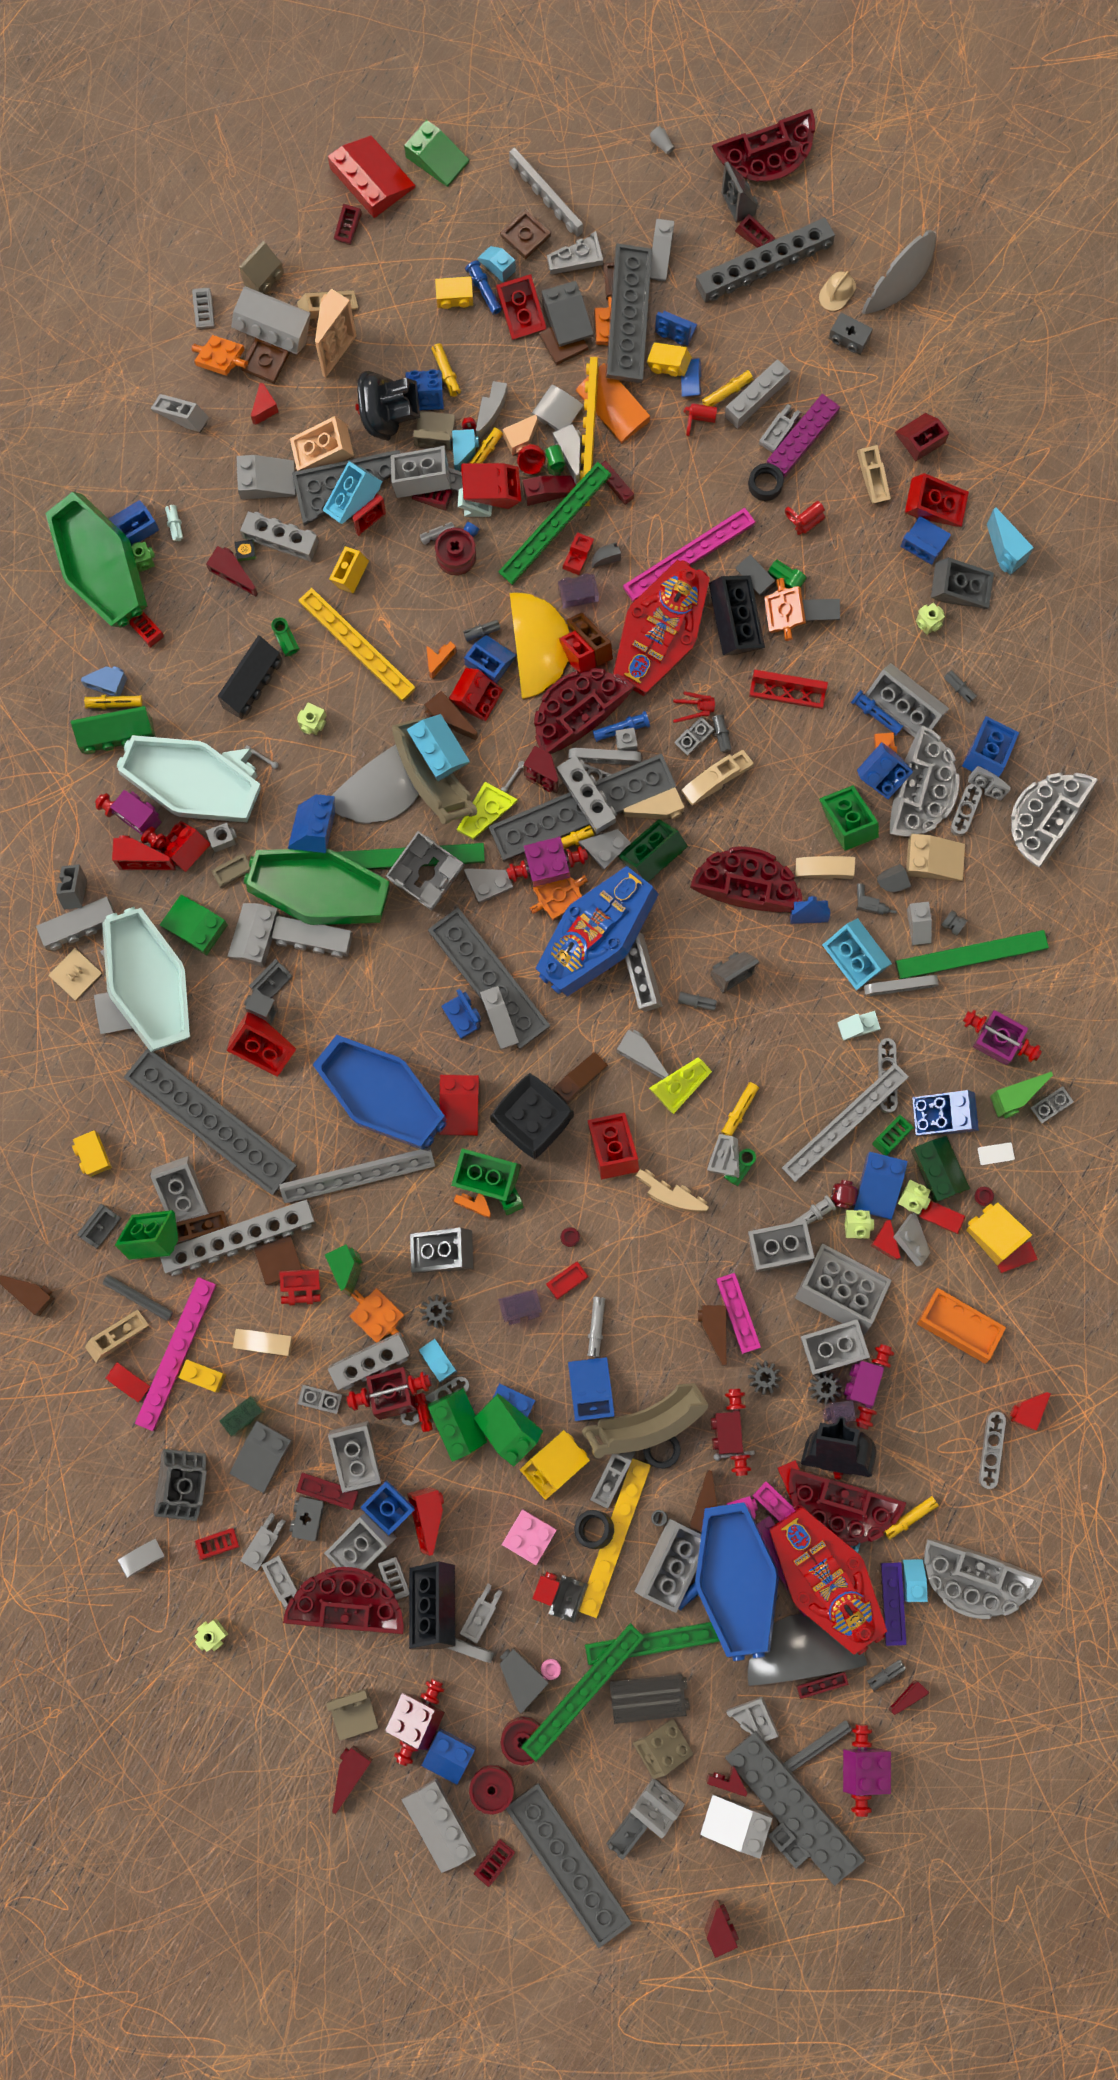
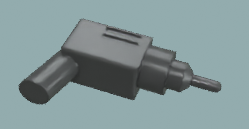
M857 884V910L881 915L883 913L888 914L889 912L897 913V911L885 906L886 904L880 903V899L865 896V885Z

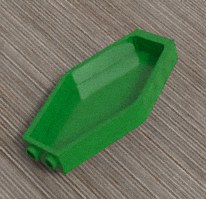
M71 492L46 512L62 576L65 582L110 626L125 627L129 624V620L143 613L142 610L148 607L131 543L127 536L83 494Z
M294 849L256 850L255 856L250 858L249 867L251 869L244 878L247 892L306 924L329 925L381 922L390 890V881L333 850L327 849L326 853Z

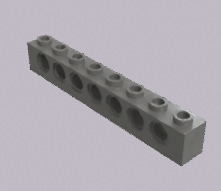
M824 217L697 275L695 285L705 303L710 300L714 301L725 293H732L738 287L747 286L758 278H765L771 272L782 270L784 266L795 264L806 256H813L819 250L830 248L833 245L835 234Z

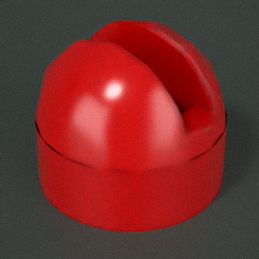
M472 417L464 418L462 430L474 429L475 432L476 421Z

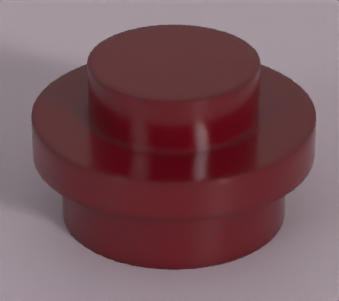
M980 1187L976 1190L974 1198L979 1205L988 1206L994 1200V1193L988 1187Z
M568 1227L562 1231L560 1239L565 1246L573 1247L578 1244L580 1234L575 1228Z

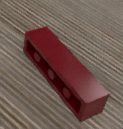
M606 460L602 462L601 465L612 475L606 481L607 485L626 505L634 499V493Z
M841 1671L796 1685L799 1698L803 1699L849 1685L845 1672Z

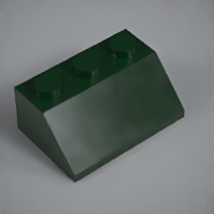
M658 819L628 845L618 857L626 866L649 882L663 868L667 867L673 859L682 854L688 845L678 830Z
M947 1136L931 1140L911 1150L926 1187L931 1190L930 1196L933 1202H940L970 1189Z

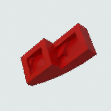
M577 532L562 569L580 575L594 539Z
M930 1201L926 1209L923 1208L920 1215L922 1220L938 1225L940 1228L955 1234H959L965 1220L964 1215Z
M116 1362L105 1377L110 1383L138 1403L150 1388L149 1384L118 1362Z

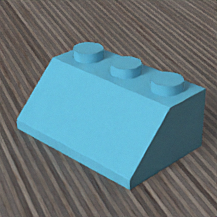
M441 714L423 719L407 729L437 781L442 780L470 762Z
M858 918L847 923L822 945L856 990L878 976L892 964Z

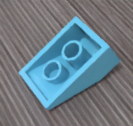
M348 461L323 511L343 524L375 497L383 481L367 470Z
M994 508L987 522V528L1000 568L1011 575L1027 562L1034 547L997 508Z

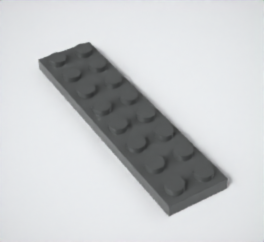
M616 244L606 378L642 383L652 256V249Z
M458 907L428 929L430 935L480 999V992L496 986L499 987L519 1042L516 1044L519 1049H522L550 1028V1024Z
M756 1730L725 1756L731 1766L734 1765L737 1773L780 1823H784L797 1838L795 1841L802 1849L810 1853L809 1857L834 1886L865 1861L864 1855Z
M535 1784L513 1800L506 1808V1811L599 1949L629 1927L632 1921L540 1784Z

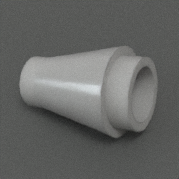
M658 126L650 133L651 141L663 150L666 155L673 151L675 147L672 145L665 128Z

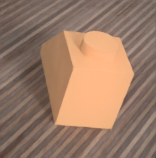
M536 415L503 429V438L512 456L519 454L522 447L531 444L538 426Z

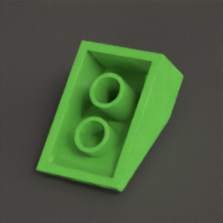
M1052 1072L995 1091L990 1098L997 1117L1004 1116L1007 1119L1019 1113V1109L1053 1076Z

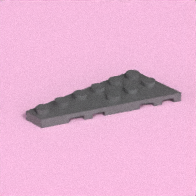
M400 450L348 461L384 481L391 477V455L400 454ZM348 461L292 472L304 526L326 514L323 508Z

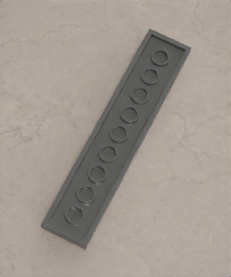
M662 754L596 781L597 785H595L598 791H603L607 798L605 802L609 807L612 806L616 814L623 812V809L674 787L677 789ZM591 791L583 793L584 797H591L593 795ZM569 792L489 826V830L504 862L525 853L524 845L556 837H564L571 834L570 832L572 831L576 832L587 827L590 823ZM600 806L593 808L595 813H600L603 810Z
M148 1048L123 1077L272 1196L280 1188L279 1184L284 1183L297 1167L295 1163L157 1054L150 1052Z

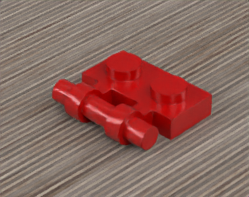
M319 1269L279 1272L280 1292H288L289 1295L281 1296V1304L292 1306L295 1303H307L309 1305L313 1304V1302H321L320 1294L312 1295V1290H320ZM306 1290V1295L295 1296V1291Z

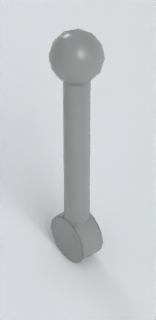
M248 745L244 748L250 749L254 755L269 763L272 768H278L279 764L277 762L269 760Z
M520 761L518 763L517 770L514 772V774L507 782L505 787L501 788V791L505 793L508 792V787L511 785V783L518 775L520 770L524 769V761Z
M745 1451L742 1455H754L755 1451ZM716 1453L714 1454V1460L719 1461L722 1458H730V1456H736L738 1454L729 1453L720 1455Z

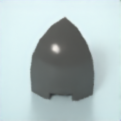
M616 542L605 545L596 551L592 559V568L621 561V551Z
M901 864L883 871L877 877L880 887L886 891L896 892L911 887L906 870Z

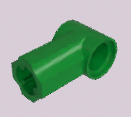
M553 445L545 450L547 470L553 476H561V472L566 464L561 446Z
M778 559L772 563L768 570V574L776 580L784 578L785 588L788 589L796 586L801 588L807 580V577L797 569L792 570Z
M281 617L275 618L272 621L271 627L285 657L296 654L300 648L287 621ZM280 625L285 626L283 631H277L276 628Z
M751 1149L742 1150L739 1153V1178L726 1175L724 1178L738 1187L756 1160L755 1152ZM743 1153L751 1154L752 1161L750 1163L742 1161Z

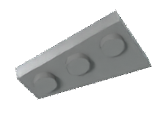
M596 231L584 240L582 238L577 240L576 244L570 247L565 246L547 255L550 275L603 265V257Z

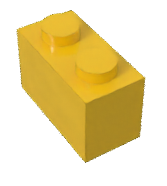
M471 277L435 279L438 308L449 309L451 307L460 306L466 308L473 306Z
M654 342L647 363L651 371L656 374L665 373L674 377L677 375L685 376L692 357L687 347Z
M345 546L329 580L339 589L354 593L369 560L360 551Z
M94 1130L73 1139L75 1145H72L75 1155L80 1157L81 1163H79L83 1174L86 1173V1175L92 1177L112 1168L98 1132Z
M186 1359L179 1378L219 1393L226 1374Z

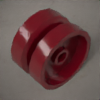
M455 527L446 529L439 534L435 541V553L438 566L442 571L456 576L470 571L476 562V547L471 534L462 528Z
M520 1716L515 1717L506 1724L502 1731L500 1744L507 1760L521 1766L535 1762L521 1748L523 1744L520 1743L519 1738L523 1739L526 1737L528 1739L540 1726L539 1722L531 1717Z
M490 1764L482 1767L475 1773L470 1783L469 1795L472 1804L484 1814L494 1815L503 1812L510 1805L514 1796L515 1785L513 1778L505 1768L499 1765ZM489 1787L495 1788L494 1794H492V1791L488 1792Z

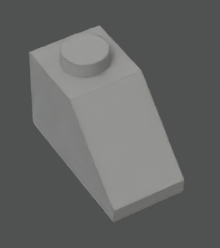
M929 902L909 904L907 916L912 946L931 944L932 919Z

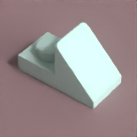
M463 488L459 489L458 507L464 509V516H491V505L464 500Z
M250 749L222 753V756L254 780L258 777L255 772L256 768L247 762L252 755Z
M875 1011L862 1015L855 1014L838 1022L843 1041L880 1030Z

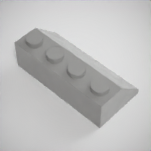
M245 286L233 311L231 328L298 354L306 345L311 313Z
M892 663L881 671L865 694L869 699H874L879 708L903 725V729L914 738L920 726H925L933 731L949 710L946 705Z
M669 1518L634 1592L676 1613L697 1570L701 1534Z
M437 1778L401 1799L441 1873L455 1868L476 1856L477 1850Z

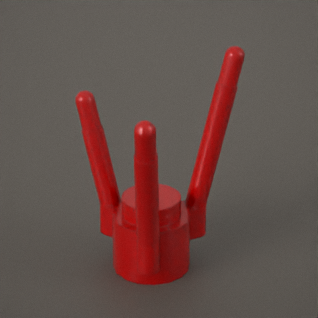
M685 691L684 695L699 699L673 700L674 703L697 704L698 710L702 711L674 719L673 723L701 716H710V712L715 710V699L710 695H700Z

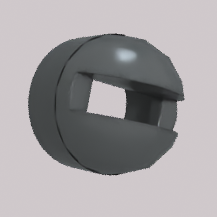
M656 1510L651 1516L652 1523L656 1526H664L668 1521V1515L662 1510ZM660 1513L663 1514L661 1524L658 1523L660 1519Z

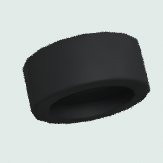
M764 463L756 466L751 471L748 481L749 491L752 496L762 501H771L777 498L782 491L784 483L783 473L773 464ZM764 473L771 474L776 478V487L771 491L760 490L755 484L758 475Z
M675 1436L669 1439L674 1450L671 1458L667 1461L655 1460L650 1453V1447L643 1449L644 1458L650 1465L655 1468L664 1469L671 1467L677 1462L680 1457L681 1448Z
M597 1510L583 1512L577 1518L574 1526L576 1539L582 1546L591 1549L604 1548L613 1539L614 1524L612 1519L606 1513ZM599 1518L604 1523L603 1536L598 1541H589L585 1537V1525L589 1519Z

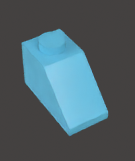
M490 246L478 257V260L503 283L516 271L515 259L503 248Z
M474 429L452 431L455 470L460 471L461 464L468 463L476 454L475 447H479L478 436L474 434Z
M436 1339L419 1349L439 1382L444 1381L457 1372Z
M903 1559L904 1601L928 1602L927 1579L923 1559Z

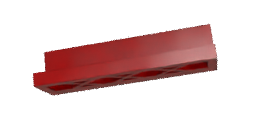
M754 669L749 697L823 709L828 682ZM755 683L764 685L767 690L763 693L754 692ZM780 687L785 693L781 696H775L772 690ZM797 690L801 692L803 697L794 699L790 693ZM813 693L821 694L820 703L812 702L808 696Z

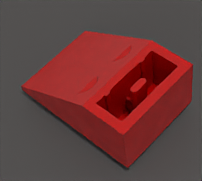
M505 463L461 464L464 500L510 509L521 502L518 466Z

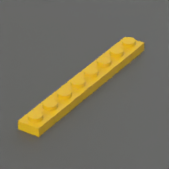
M590 357V364H586V375H589V381L585 382V393H588V399L584 400V410H587V417H583V428H586V435H582V446H585V453H581V464H584V470H580V481L593 467L598 357ZM591 499L585 504V506H590Z
M314 589L308 590L298 600L315 619L402 702L416 690L415 686Z
M632 1459L611 1516L614 1524L613 1539L598 1552L587 1583L589 1585L579 1610L581 1613L594 1618L598 1616L651 1467L649 1464L636 1459Z

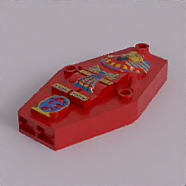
M677 559L630 605L626 613L613 675L615 676L617 673L627 679L634 686L633 691L643 697L690 653L696 642L710 579L704 571L695 570L688 562Z
M803 1507L798 1508L768 1529L790 1597L798 1609L854 1655L856 1653L858 1655L864 1653L868 1649L867 1645L873 1641L877 1643L885 1637L884 1633L887 1632L864 1560L854 1549Z

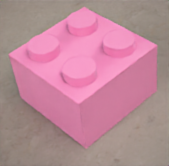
M522 1509L502 1545L537 1565L557 1529Z

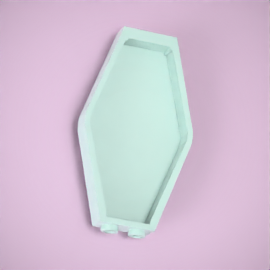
M132 735L130 740L126 741L124 746L125 754L119 758L117 763L119 774L172 814L186 818L248 822L261 790L260 783L208 744L201 741Z
M135 907L124 910L123 914L117 915V913L106 916L102 927L106 983L110 999L150 1052L187 1040L190 1037L185 969L181 960L142 908L135 909Z

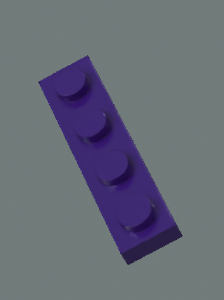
M880 1563L883 1614L887 1629L885 1645H907L902 1563Z

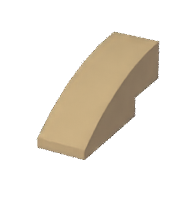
M878 445L857 450L863 478L872 504L890 500L883 462L881 463Z
M817 856L796 858L795 877L833 880V878L853 879L855 857Z
M236 1329L233 1348L290 1357L293 1337Z

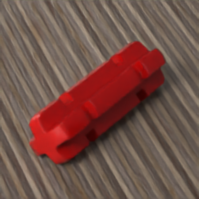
M416 1394L414 1398L418 1404L416 1407L420 1422H422V1431H432L433 1427L432 1422L429 1421L431 1418L428 1406L425 1404V1394Z

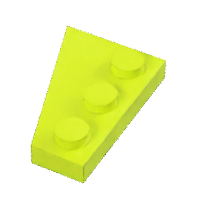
M484 782L473 801L477 808V815L465 816L457 831L474 840L516 804L518 799Z
M696 1058L649 1089L674 1114L712 1071L701 1059Z

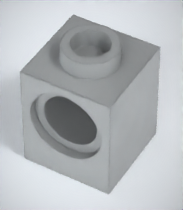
M635 729L616 730L617 750L637 751Z
M227 823L206 830L214 852L236 845L234 838H237L233 827L230 828ZM221 834H227L226 839L218 840Z

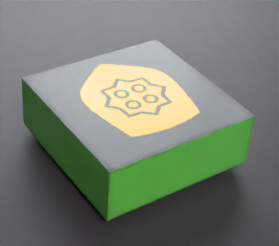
M253 539L234 542L237 561L256 559Z

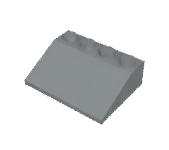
M822 1243L799 1287L795 1299L842 1324L858 1319L862 1334L865 1335L874 1322L892 1280Z

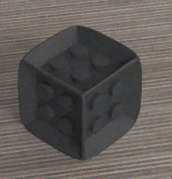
M529 1073L498 1104L490 1115V1120L510 1141L535 1160L567 1127L574 1117V1111L544 1082Z

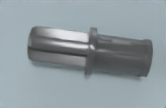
M495 620L483 625L479 623V626L464 630L463 633L466 641L469 642L501 628L499 621Z
M952 670L944 676V679L955 689V693L958 692L968 704L977 697L966 685L967 682H963Z
M716 715L712 718L716 731L714 735L718 739L720 751L725 753L731 750L728 737L729 730L726 729L724 715Z
M681 991L678 1003L694 1006V1009L698 1007L714 1011L717 1001L701 997L699 994L693 995Z
M898 1660L886 1669L882 1668L880 1673L867 1680V1682L875 1692V1690L887 1682L891 1683V1680L904 1672L906 1668L902 1661Z

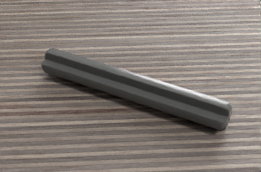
M107 1275L103 1280V1285L164 1320L169 1321L172 1317V1311L115 1278Z
M843 1721L785 1761L784 1764L791 1772L795 1771L852 1731L851 1726L847 1721Z

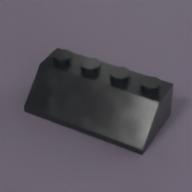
M751 575L721 576L711 581L709 589L722 654L738 655L765 648Z
M257 636L217 696L223 709L240 719L244 715L247 716L249 714L254 700L257 701L259 699L264 685L269 684L272 679V673L274 670H278L282 664L280 653L261 636Z
M437 1561L409 1568V1649H444L456 1646L455 1565Z

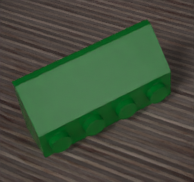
M145 706L71 720L78 748L85 754H93L97 750L102 749L108 751L117 746L124 747L126 741L130 740L132 735L155 737L152 717Z
M345 1244L324 1255L340 1290L350 1296L355 1289L362 1270L360 1264L363 1261L353 1247L350 1248Z

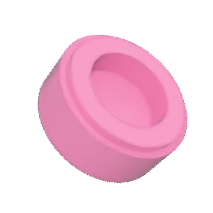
M547 1659L541 1665V1673L544 1678L554 1680L560 1675L561 1666L557 1660Z

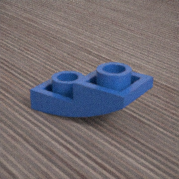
M700 358L691 359L685 376H681L682 397L701 395L700 378L702 373Z

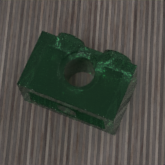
M249 1396L219 1421L229 1435L235 1437L266 1411L254 1396Z

